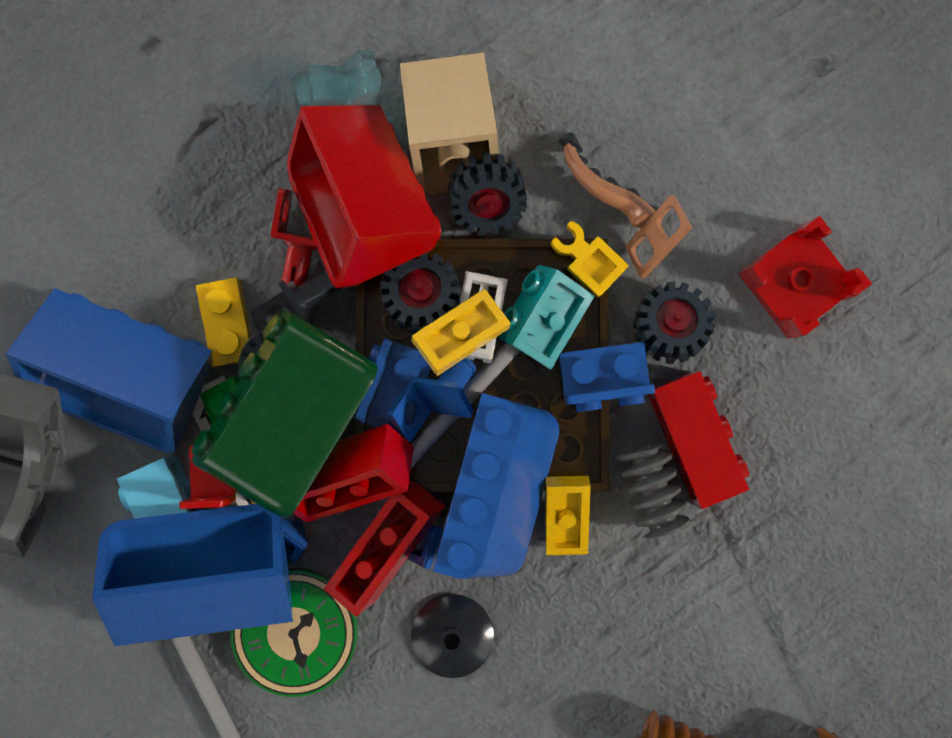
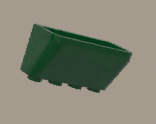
M284 309L280 316H273L266 325L263 332L265 340L256 354L251 353L242 364L239 376L242 378L234 391L226 392L221 398L215 411L218 417L210 430H203L195 440L191 451L194 455L191 460L195 466L261 507L282 518H287L299 506L371 387L377 374V364Z

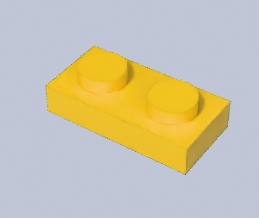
M235 277L195 285L207 347L209 350H212L213 355L211 367L238 363L242 348L247 343V340L252 337L241 280Z
M483 289L412 335V343L436 376H438L508 330L511 323L486 289Z
M589 476L546 477V555L588 554Z

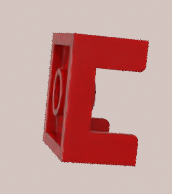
M821 216L799 226L738 273L788 339L807 335L820 324L817 320L842 300L856 297L872 285L871 281L859 267L846 271L821 239L832 233Z

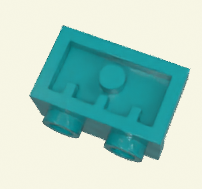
M538 265L524 279L521 286L522 292L513 307L504 313L511 324L509 329L497 336V338L513 346L541 365L552 369L593 300L594 295L559 270Z

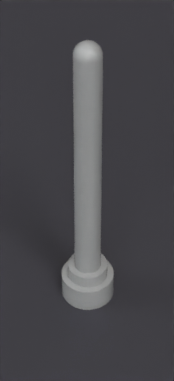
M504 343L493 355L491 364L486 363L463 388L470 404L511 362L519 350ZM439 413L411 444L414 446L411 469L460 416ZM390 497L381 500L386 503Z
M190 636L172 638L171 640L220 737L241 738Z

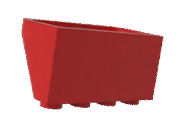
M300 106L288 153V177L333 286L335 288L356 286L433 250L442 232L440 221L433 214L425 198L423 186L418 183L410 167L409 158L402 151L395 136L393 125L388 122L381 106Z

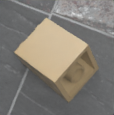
M484 52L400 63L413 169L418 183L423 186L425 196L449 193L448 183H450L452 171L457 173L456 166L461 161L466 166H469L468 157L475 155L477 161H482V153H490L491 160L495 161L498 154L497 128Z

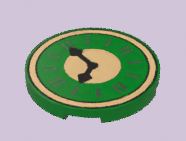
M289 568L293 622L231 630V644L236 661L244 674L253 683L276 695L301 697L327 688L345 671L357 644L358 621L357 617L324 590V587L329 582L328 578L312 572L310 569Z

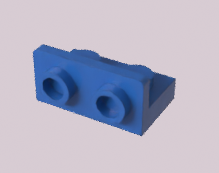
M385 338L382 346L375 344L370 353L369 359L377 364V374L356 410L357 413L354 421L367 423L375 427L388 424L398 432L388 416L389 409L412 377L428 379L431 367L419 351ZM409 401L404 409V420L407 425L413 421L415 415V405L412 401Z
M644 342L561 353L558 357L564 403L567 405L575 404L576 412L602 409L601 400L618 398L619 406L645 403V394L655 393L654 384H650Z

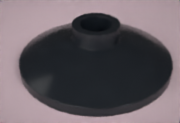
M459 594L441 595L427 602L416 615L411 630L412 648L419 662L430 672L445 678L464 677L478 670L488 659L494 642L493 625L486 610L475 600ZM454 633L459 636L460 642L456 646H448L444 641L445 636Z

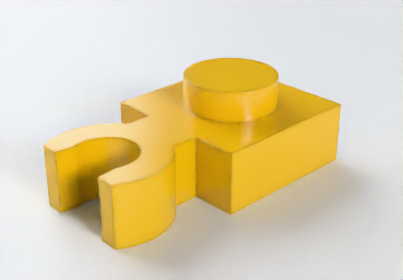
M570 221L566 228L573 234L574 243L564 245L555 237L551 241V246L558 254L563 256L570 255L575 260L567 270L596 298H599L629 265L599 236L589 245L584 240L582 228L577 223Z

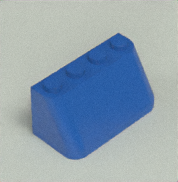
M56 288L53 289L6 352L15 377L58 389L63 413L165 453L175 452L182 440L213 363L212 350L207 349L205 345L196 340H184L169 334L158 325L141 323L131 319L127 314L118 309H106L91 303L80 294H68Z
M481 393L436 555L433 572L459 579L510 576L522 567L559 436L558 422L550 412Z
M258 504L120 520L109 525L99 538L92 601L114 646L293 622L292 596L281 517Z

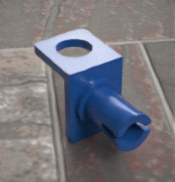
M464 358L443 372L438 380L412 377L388 411L390 420L403 438L411 442L431 412L466 418L472 417L474 410L463 388L476 373V367L473 362ZM412 401L415 405V416L413 421L407 425L404 420V409L406 404Z

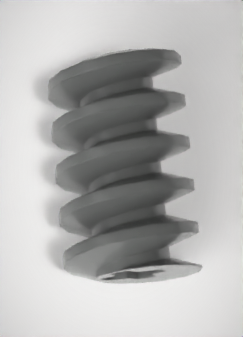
M664 444L637 448L617 457L618 461L631 462L632 467L622 473V477L636 479L637 483L627 488L626 492L627 494H636L641 497L639 501L631 505V510L645 512V516L635 522L637 527H649L650 532L645 534L644 538H655L673 534L686 529L691 523L687 515L679 514L686 508V502L683 499L673 498L681 492V485L675 482H667L677 475V469L672 466H663L673 457L671 451L658 449Z

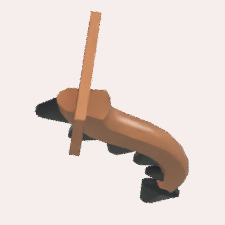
M568 132L558 142L564 147L567 165L578 182L591 195L624 213L633 227L641 228L624 247L640 278L645 279L693 227L675 196L670 195L660 207L645 202L636 189L621 188L612 177H608L606 180L602 179L601 173L597 168H588L586 166L588 163L587 158L578 154L583 151L574 133ZM671 208H674L680 219V227L668 239L661 226V222ZM647 236L654 253L651 259L642 266L636 255V248Z

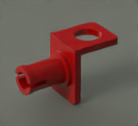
M279 188L270 237L285 240L284 243L288 245L281 281L284 280L288 284L293 282V285H301L307 281L312 251L317 250L313 237L287 231L293 190Z
M191 445L189 448L191 497L180 501L179 509L224 507L235 502L236 490L194 465L191 460L194 455L191 453L193 447Z

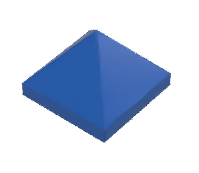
M281 519L287 560L296 564L308 546L309 541L301 521Z
M433 524L408 557V560L423 568L430 569L438 552L443 528Z

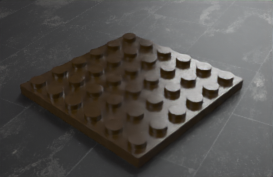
M603 238L602 240L608 245V238ZM439 239L433 250L428 252L431 258L437 253L442 256L444 263L447 260L450 262L454 273H457L461 292L466 271L508 279L502 306L503 313L513 307L522 292L521 286L524 279L538 265L559 270L589 291L567 270L575 260L570 255L563 256L555 252L551 246L553 239ZM559 239L564 245L574 243V239ZM595 239L584 240L590 245ZM384 273L356 285V351L369 359L374 345L382 346L385 338L418 351L412 343V335L414 334L409 333L406 327H403V329L399 328L394 319H391L383 304L381 297L383 293L380 287L381 281L386 282ZM472 283L469 298L479 292L480 284ZM489 286L488 293L495 301L497 288ZM608 289L599 298L594 296L561 353L609 347ZM496 338L493 355L504 344L498 338ZM519 351L482 393L546 410L556 418L559 425V436L547 477L589 476L590 491H610L609 399L601 400L602 409L576 412L575 404L567 405L564 403L559 359L556 360L552 369H549ZM475 358L471 360L476 367V373L486 364L482 359ZM431 369L428 379L438 380L442 374L436 376ZM481 394L471 404L474 410L472 417H459L411 469L409 482L414 480L427 492H454ZM430 413V415L428 416L422 427L419 429L413 440L409 442L410 444H412V442L424 431V429L437 417L439 413ZM356 421V435L377 428L373 425Z

